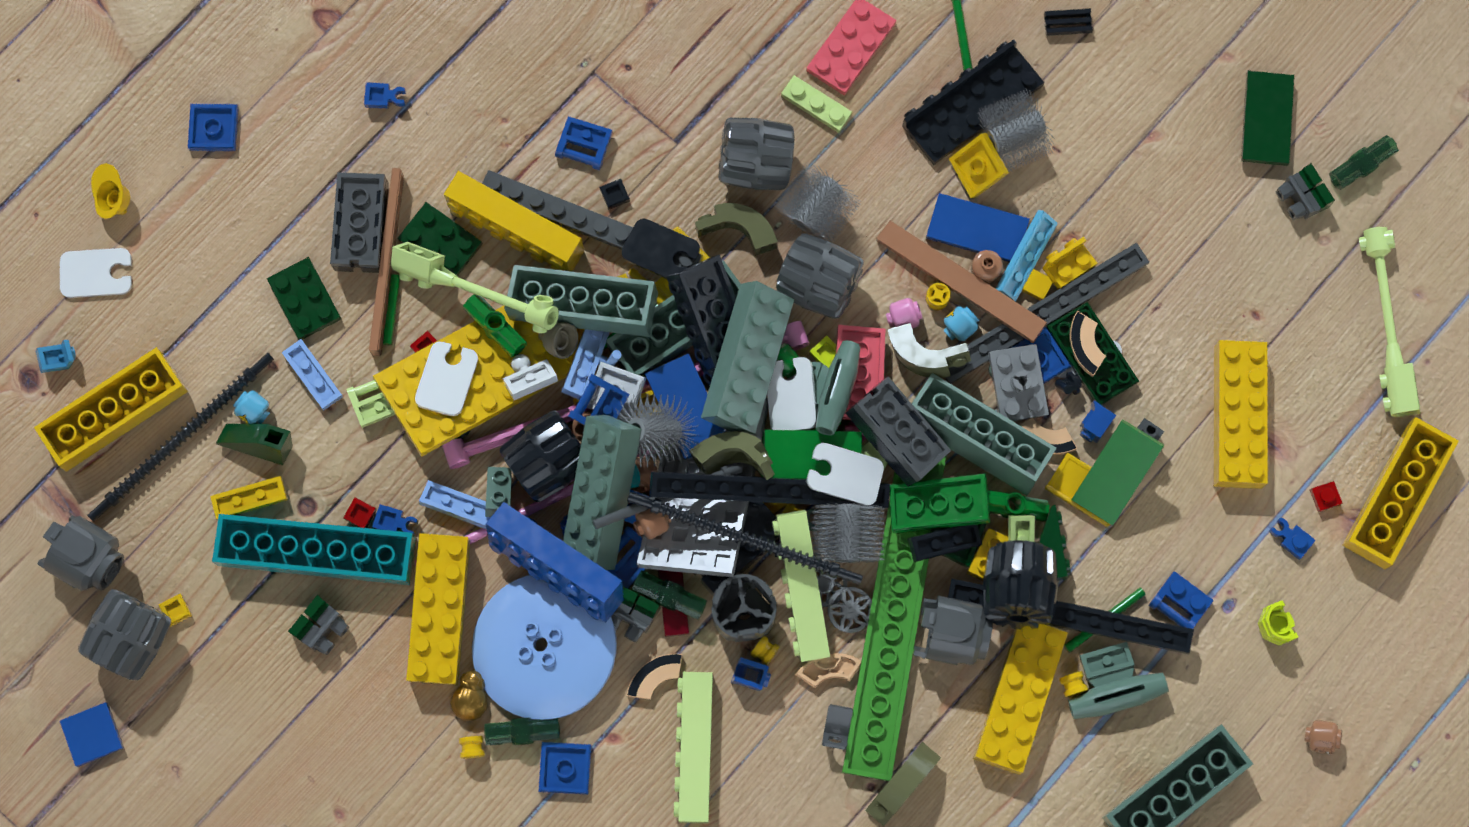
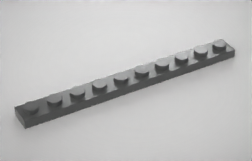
M488 170L482 182L485 186L555 224L622 250L633 229L631 226ZM678 253L674 256L673 262L676 266L690 268L702 262L703 255L699 254L697 259L693 260L685 253Z
M1136 242L1027 310L1046 321V326L1142 269L1149 264V260ZM1001 324L968 344L971 361L961 367H949L951 376L944 377L945 380L950 384L956 382L989 361L988 352L1011 348L1025 338L1006 325Z

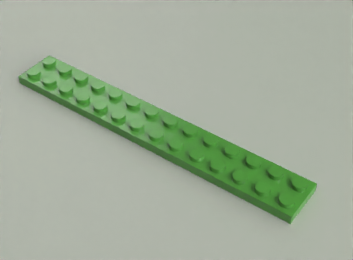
M946 456L919 481L943 479ZM894 471L892 484L904 483ZM890 500L883 534L884 539L882 540L884 545L881 546L880 551L884 555L879 557L842 773L890 781L892 778L929 559L913 562L908 538L928 534L931 531L930 529L893 533Z

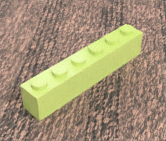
M800 510L777 514V521H772L775 536L779 535L782 547L789 546L790 550L795 548L796 552L801 550L802 554L809 553V557H812L813 549L806 511ZM785 558L783 560L785 569L780 571L782 583L788 585L789 593L784 595L786 607L792 609L793 617L788 619L790 631L796 633L797 641L792 642L794 655L799 656L801 662L830 657L815 568L809 570L807 565L802 567L801 563L796 565L795 561L788 562V559Z
M683 672V678H678V693H682V702H677V717L682 718L681 727L676 728V742H681V751L676 752L675 767H680V777H675V792H679V802H674V817H678L679 823H709L712 672Z

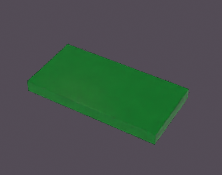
M1122 419L1071 500L1109 524L1114 525L1161 452L1164 444Z
M764 430V447L773 462L770 466L775 475L772 477L807 479L809 470H814L822 476H827L831 472L830 463L826 460L818 461L812 459L815 447L818 444L827 443L862 454V433L836 431L834 435L830 436L821 434L818 431Z
M978 474L917 481L909 487L905 483L891 484L892 532L903 533L990 523L986 475Z

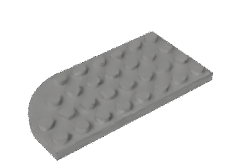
M768 398L765 399L756 433L751 434L761 441L769 408ZM677 443L676 447L680 455L678 456L673 448L671 451H674L675 460L673 461L672 455L668 450V464L664 455L662 464L660 462L658 472L705 474L696 465L692 457L684 459ZM733 463V464H730V465H728V466H726V467L728 468V467L733 466V465L738 464V463ZM740 463L743 472L734 475L754 477L756 469L747 463ZM683 498L668 501L671 507L673 505L676 506V509L682 507V511L688 509L690 514L693 512L696 513V516L701 514L704 519L709 517L710 521L715 519L718 524L721 521L723 526L729 524V528L735 526V530L739 531V529H742L743 532L749 505L747 501ZM674 517L671 518L667 532L653 539H648L643 535L637 561L639 568L734 577L740 541L738 543H735L734 539L729 541V537L725 536V538H722L721 534L715 536V532L709 534L707 529L705 531H702L701 527L696 529L693 524L688 526V522L682 524V520L676 522Z

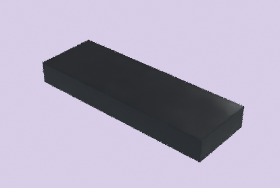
M977 524L952 527L908 538L913 562L982 545Z

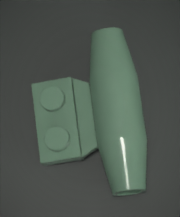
M845 340L841 343L829 368L821 362H812L816 407L818 406L816 430L824 435L831 436L835 434L848 408L858 375L861 349L860 345L853 341Z
M1123 642L1079 656L1086 679L1094 688L1069 699L1068 704L1073 719L1105 716L1142 705L1169 692L1163 673L1133 676V658L1128 643Z

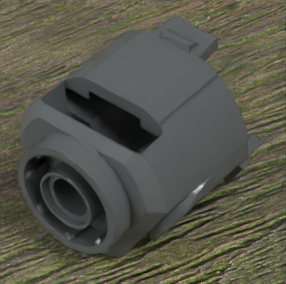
M72 515L65 527L53 521L43 535V538L52 545L46 557L40 559L37 564L44 568L46 572L80 591L92 587L102 591L113 582L124 562V555L118 552L119 540L117 537L82 516L75 517Z
M739 574L729 577L716 589L711 608L713 623L717 631L725 639L734 642L756 640L771 631L776 619L777 605L772 590L766 582H763L762 579L756 576ZM741 615H751L747 620L739 618Z
M938 596L937 600L924 598L920 615H923L921 627L929 629L926 648L914 646L913 654L923 659L926 658L953 665H958V663L973 665L977 659L985 660L991 640L993 621L987 620L985 617L984 607L981 604Z

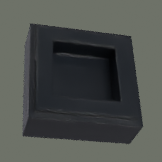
M621 178L599 187L608 210L630 202Z

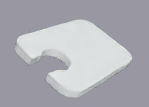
M124 248L65 252L60 257L61 293L67 298L127 294L132 287V277L123 276L120 279H114L110 272L112 267L118 264L132 266L131 254Z
M436 342L431 347L415 395V402L422 409L456 416L463 409L477 366L478 356L475 351L463 347L460 363L450 365L445 361V356L450 352L451 344Z
M805 357L793 358L796 376L790 381H786L782 376L784 369L783 361H776L767 392L772 430H807L816 425L817 408L812 362Z
M821 443L815 447L812 459L828 461L831 466V472L827 476H822L817 471L809 470L807 485L810 489L863 505H871L876 501L884 469L883 463L879 459L827 443Z

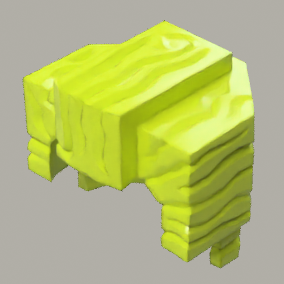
M1283 600L1263 608L1258 621L1263 639L1278 646L1298 638L1297 632L1292 630L1295 626L1290 612L1285 613L1283 610L1285 606Z

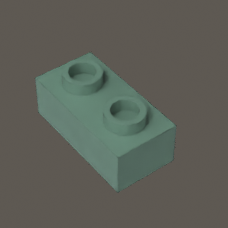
M488 467L485 517H491L503 502L510 506L512 477L510 468Z

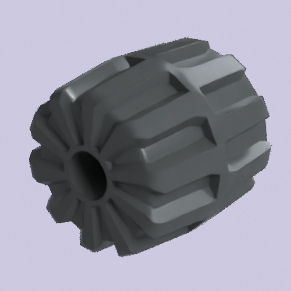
M760 118L726 119L722 132V145L720 146L719 181L723 184L753 190H784L788 186L793 163L795 138L793 126Z
M801 234L794 241L784 259L777 278L776 291L794 299V303L804 309L837 319L842 316L845 308L851 302V294L857 289V281L862 275L864 261L832 242L809 234Z
M112 589L107 593L90 619L78 646V651L97 665L129 680L138 681L160 650L171 625V619L163 612L154 609V607L144 604L124 592Z

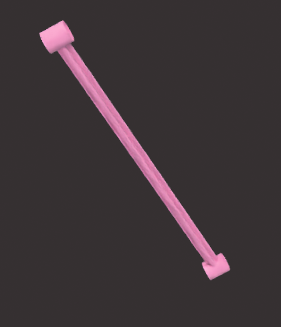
M801 321L787 324L782 344L788 343L794 351L805 348L810 344ZM695 363L694 366L699 377L703 376L700 363ZM648 380L645 381L641 394L652 390ZM577 405L557 412L566 423L571 422L574 419L568 415L571 410L574 411ZM538 418L464 443L463 439L449 441L442 445L449 468L463 467L470 463V456L502 446L522 428Z

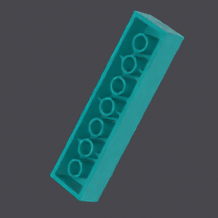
M219 514L212 562L219 567L410 585L416 537L410 532Z

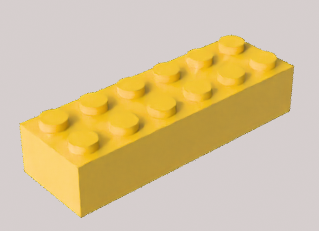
M457 171L443 194L447 202L446 204L450 209L449 212L458 218L464 216L470 220V224L478 229L484 227L491 231L490 235L500 241L504 238L511 242L510 245L520 252L524 249L531 253L530 256L540 263L545 261L551 264V268L554 270L572 272L584 253L580 237L460 171Z
M1219 340L1214 346V487L1262 489L1268 484L1267 342Z
M156 347L36 425L34 429L58 466L67 472L186 394L188 390L165 355Z
M1417 417L1412 419L1402 433L1342 546L1383 569L1392 566L1459 440Z
M419 533L406 677L408 682L458 685L470 550L469 537Z
M1039 624V628L1035 629L1029 626L1015 629L973 757L974 760L1017 775L1023 773L1068 632L1044 624Z

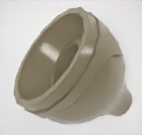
M557 322L546 333H539V339L542 340L543 347L549 354L559 359H565L570 357L576 350L578 332L569 323Z

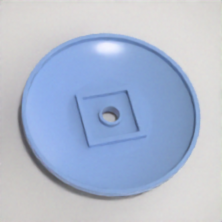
M528 575L500 589L482 610L473 634V664L475 671L479 672L484 679L485 692L505 710L520 717L533 720L562 718L589 704L606 684L616 657V632L612 617L606 623L601 619L596 620L582 606L579 605L577 607L570 603L567 596L561 592L555 593L542 579L536 580L531 575ZM545 638L547 640V648L541 652L537 651L535 647L537 640Z

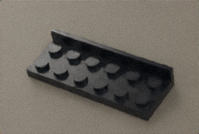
M1014 39L1009 43L1005 41L996 48L997 52L991 56L985 55L982 57L975 68L972 70L970 68L966 69L960 74V78L954 83L952 81L948 82L941 88L939 94L936 96L930 95L922 102L923 105L917 110L912 108L904 115L902 127L933 165L974 137L983 128L985 129L983 126L984 120L982 119L986 121L985 116L983 118L981 112L986 110L987 113L988 110L998 103L1001 105L1004 102L1008 104V106H1005L1008 108L1010 107L1008 102L1015 97L1020 98L1025 93L1030 96V93L1033 94L1044 86L1045 82L1016 48L1017 42Z
M715 255L679 273L667 276L669 290L674 296L678 313L683 319L687 336L692 342L695 357L700 363L704 380L709 388L736 301V296L720 255Z

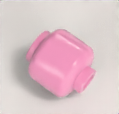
M910 298L891 303L889 306L890 312L886 313L890 327L911 323V327L915 328L919 326L920 320L923 319L918 302H913Z

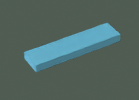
M1038 210L996 287L998 291L1015 302L1058 224L1045 211Z

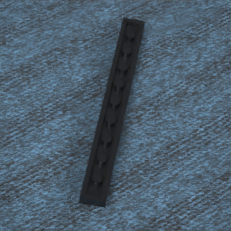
M651 471L650 497L811 505L831 504L832 506L837 504H854V502L810 489L807 485V479L771 477L766 480L764 477L653 471ZM880 483L877 499L869 506L888 508L890 484Z
M952 579L948 598L981 604L984 607L983 585ZM1057 600L1054 616L1051 623L1048 624L1188 655L1194 629Z

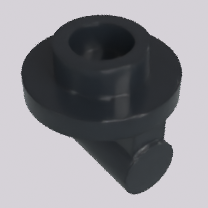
M1070 371L1066 373V379L1056 380L1055 387L1065 394L1073 393L1077 395L1080 393V388H1082V382L1077 374L1074 375Z

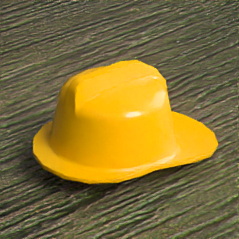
M108 163L99 165L93 172L91 179L96 213L104 219L112 218L117 214H126L131 198L129 190L121 183L120 175L113 165Z

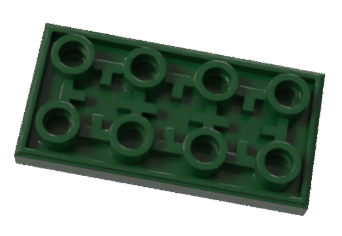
M1247 71L1241 162L1289 165L1294 75Z
M1088 302L1047 326L1049 333L1075 373L1080 377L1081 382L1092 399L1100 405L1105 404L1139 383L1138 378ZM1077 311L1098 323L1095 329V342L1099 350L1106 355L1093 377L1080 367L1071 348L1070 328Z

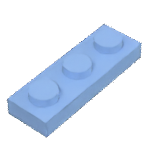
M302 339L282 352L323 410L343 397Z
M429 480L419 499V505L486 529L485 523L491 518L485 517L486 501Z

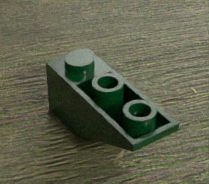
M225 424L216 441L217 445L279 465H284L293 447L290 431L269 424Z
M1052 505L1038 543L1054 550L1057 559L1058 581H1061L1068 577L1067 573H1070L1071 569L1069 559L1064 557L1063 549H1066L1065 535H1061L1059 528L1062 525V515L1060 511L1056 510V505Z

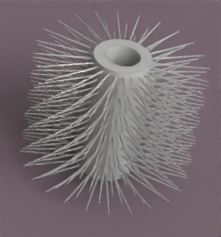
M1018 98L1017 110H1015V106H1012V108L1011 106L1005 107L1004 104L1006 102L999 105V107L1003 105V112L995 110L996 113H994V110H992L990 120H987L989 119L988 116L986 118L988 122L984 127L988 130H985L993 143L996 152L1003 159L1004 164L1005 162L1007 163L1008 159L1010 161L1012 158L1013 161L1016 159L1018 162L1021 160L1022 162L1025 161L1023 160L1025 156L1030 158L1029 154H1026L1029 149L1033 154L1036 153V148H1038L1039 153L1047 149L1044 146L1048 139L1047 128L1041 115V110H1035L1036 104L1033 107V100L1029 102L1028 99L1027 102V100H1019L1020 98Z
M804 168L807 173L804 177L807 179L803 181L806 183L802 184L803 188H798L799 190L795 188V194L791 195L793 198L786 201L788 204L783 206V209L786 211V215H788L786 217L794 222L790 224H795L802 229V234L805 231L807 234L810 233V235L812 233L815 237L821 236L824 238L826 237V231L830 235L829 231L831 230L829 228L834 226L833 222L836 223L837 220L835 218L841 217V211H846L847 208L844 206H849L847 203L852 201L847 197L849 192L842 188V186L848 185H840L833 180V176L832 178L828 174L823 176L819 170L818 174L812 172L809 175V171Z
M640 393L639 409L634 399L635 413L632 410V417L628 414L627 416L630 418V421L627 420L626 422L642 428L637 455L639 453L640 467L644 455L647 467L650 456L653 458L654 467L657 456H659L662 464L665 455L668 464V450L674 461V451L671 452L674 448L679 456L676 443L683 449L678 440L681 441L682 439L680 438L682 437L686 439L682 431H696L682 430L686 428L681 426L686 424L684 422L681 424L680 422L685 420L686 415L680 421L676 418L678 413L676 411H678L681 405V399L674 413L671 410L672 408L674 409V400L669 409L668 394L665 406H663L661 395L658 406L656 405L655 398H653L650 406L647 394V399L643 406Z
M855 503L833 506L828 504L820 507L828 511L822 512V510L814 509L817 511L811 512L822 515L813 518L817 521L811 523L828 519L824 523H819L821 524L820 526L811 528L824 533L811 537L813 540H818L819 544L825 545L823 548L812 547L814 550H819L814 552L813 555H826L820 557L822 561L832 560L840 563L868 561L866 563L874 562L875 560L873 559H877L875 557L884 555V553L875 552L877 549H871L872 547H870L872 545H877L876 547L883 546L884 543L875 541L884 538L879 536L869 538L876 531L885 529L874 526L875 524L872 523L876 521L881 522V520L885 519L875 517L879 513H884L881 512L884 509L869 505L862 507Z

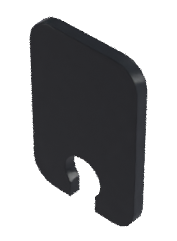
M644 218L635 223L621 252L622 257L627 262L667 279V276L687 269L684 266H676L673 262L674 256L678 253H685L689 258L696 260L700 253V245L692 238Z

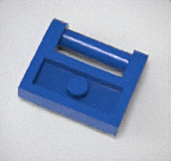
M568 116L555 152V157L560 159L565 157L593 166V169L600 171L613 131ZM567 143L597 151L596 157L567 149Z
M591 373L588 378L590 382L574 411L571 410L568 416L585 425L586 417L582 415L597 387L600 386L604 388V391L590 416L608 415L617 419L618 413L623 408L621 405L624 406L630 394Z
M626 526L623 530L618 553L630 540H633L635 545L617 563L614 570H607L622 580V586L627 589L646 570V568H639L637 565L642 537L629 526Z
M1173 571L1148 606L1154 610L1155 608L1179 626L1193 629L1214 600ZM1164 596L1191 615L1190 620L1188 621L1162 601Z

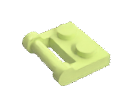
M374 380L356 388L352 386L346 389L362 428L395 415L382 393L359 402V396L378 389Z

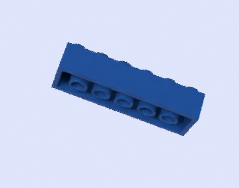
M505 502L501 504L485 523L489 546L497 554L503 553L509 557L508 559L512 564L527 569L534 579H542L555 593L561 592L567 596L570 603L577 607L580 605L585 608L592 618L596 620L601 619L606 623L624 601L622 580Z

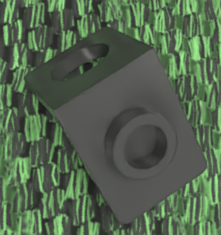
M833 704L829 705L822 740L823 746L846 750L853 713L852 708ZM830 739L838 740L840 743L832 742Z

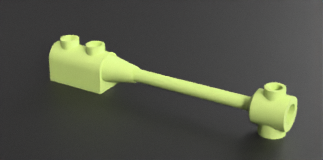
M1387 227L1369 228L1363 231L1364 237H1359L1361 251H1366L1367 256L1375 258L1386 331L1384 374L1379 375L1381 388H1387L1388 397L1383 398L1385 412H1390L1391 417L1421 414L1413 363L1404 364L1394 325L1384 258L1391 252V249L1395 248L1393 230H1388Z
M405 242L392 248L391 267L394 271L400 273V280L412 281L415 278L418 280V286L421 288H431L432 285L458 287L525 313L526 322L533 324L532 330L537 333H546L547 330L555 326L558 320V308L553 306V298L549 296L537 295L534 297V300L526 304L458 278L457 275L444 267V255L410 242Z

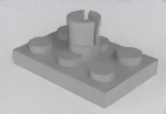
M1033 344L988 352L998 413L1011 421L1048 416L1049 412L1037 345Z

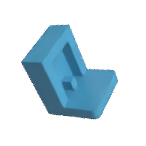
M63 340L60 345L39 347L35 351L41 373L70 369L76 359L75 349L73 346H70L69 340Z

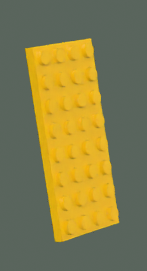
M505 305L496 309V311L501 312L505 316V320L527 342V346L520 354L526 355L529 358L530 366L547 359L555 371L558 381L567 377L576 350L570 357L565 359L554 357L543 347L542 340L539 339V333L532 330L533 324L509 320L504 309ZM476 321L436 341L451 344L450 352L445 356V361L450 365L460 363L463 347L475 351L478 356L477 366L460 414L449 416L422 409L415 402V395L433 344L373 375V380L421 457L551 386L548 385L514 400L503 378L516 373L511 366V361L514 357L511 358L493 339L488 338L484 329ZM494 322L491 323L489 326L491 328H498L501 325L499 323Z

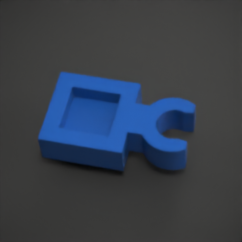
M366 82L364 106L365 108L389 109V102L399 107L405 106V101L397 99V96L399 94H406V89L396 87L390 90V84Z
M379 504L372 527L373 529L389 531L402 529L403 532L415 534L414 531L407 529V525L411 522L418 524L419 521L412 516L402 518L404 514L402 510Z
M1280 517L1277 522L1282 525V531H1277L1272 527L1269 532L1275 537H1282L1284 540L1280 545L1300 560L1316 540L1297 525L1290 529L1288 522Z

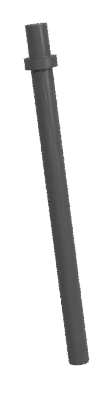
M738 463L728 468L726 466L721 467L720 471L712 474L734 476L742 473L743 468ZM651 497V498H649V499H652V500H654L655 498L660 499V500L663 501V503L668 502V501L673 500V499H676V498H662V497ZM633 504L592 520V523L597 530L648 510V508Z

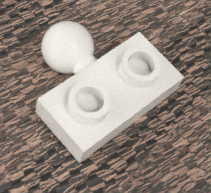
M523 354L516 355L511 361L512 369L516 373L503 378L504 384L514 400L558 381L557 375L547 359L530 366L529 358Z

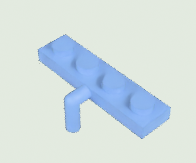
M584 329L562 388V393L580 400L590 382L588 380L591 373L595 374L600 362L612 366L616 365L621 358L620 351L614 350L609 358L602 356L610 332Z

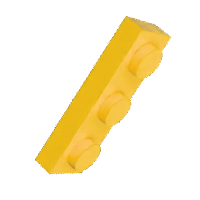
M281 476L210 496L217 520L219 514L239 515L288 500Z

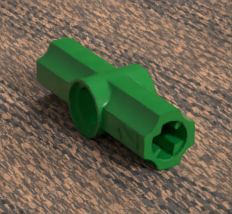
M473 294L467 299L463 309L484 329L488 338L493 339L511 358L523 351L527 346V342L510 326L501 312L496 311L479 295ZM496 322L499 323L501 326L498 328H491L489 325L491 323Z
M987 490L989 513L1000 514L1005 518H1009V515H1033L1036 521H1046L1050 507L1048 500L1022 496L1017 492L1008 494ZM1009 500L1014 503V505H1015V509H1014V510H1012V509L1009 507V505H1008V501H1009Z

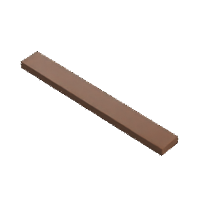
M392 168L369 344V351L372 356L382 355L390 279L393 270L391 267L392 248L396 246L404 174L400 168Z
M891 220L876 238L877 242L938 282L945 284L949 289L1030 342L1034 343L1047 325L1046 321Z

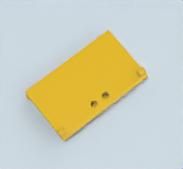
M1067 452L1051 480L1045 485V490L1108 527L1110 525L1108 522L1071 500L1092 467Z

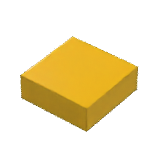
M1033 269L1022 291L1041 301L1045 298L1053 281L1050 277Z
M181 593L158 604L161 611L170 617V627L192 616Z

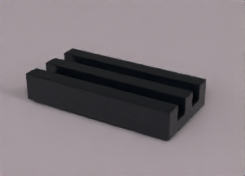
M1091 8L1044 12L1046 36L1092 33L1093 31ZM1067 17H1084V18H1067ZM1050 18H1067V19H1051V20H1049ZM1086 23V26L1050 28L1051 25H1072Z

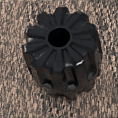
M554 410L526 425L504 443L499 450L501 456L529 496L535 502H541L575 480L581 443L560 414Z
M1024 540L1000 542L996 546L991 547L987 553L983 579L984 614L987 620L993 621L994 624L1002 627L1010 625L1012 629H1021L1023 626L1035 629L1039 628V624H1050L1055 613L1058 592L1057 559L1054 550L1041 543Z

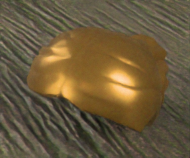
M475 670L465 672L460 676V686L455 690L450 701L453 713L458 718L467 721H474L480 718L487 709L484 679Z

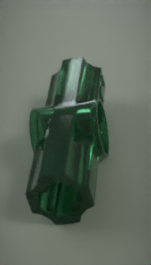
M1386 135L1368 148H1361L1349 157L1348 161L1329 173L1332 184L1342 190L1358 178L1368 176L1381 163L1399 151L1397 143L1393 138Z
M642 570L638 574L632 590L655 600L657 604L672 611L677 610L697 620L702 616L708 600L686 591L684 587L670 580L664 581Z
M517 718L510 720L511 722L484 724L486 746L510 743L512 745L533 744L534 741L560 739L559 718L547 720Z

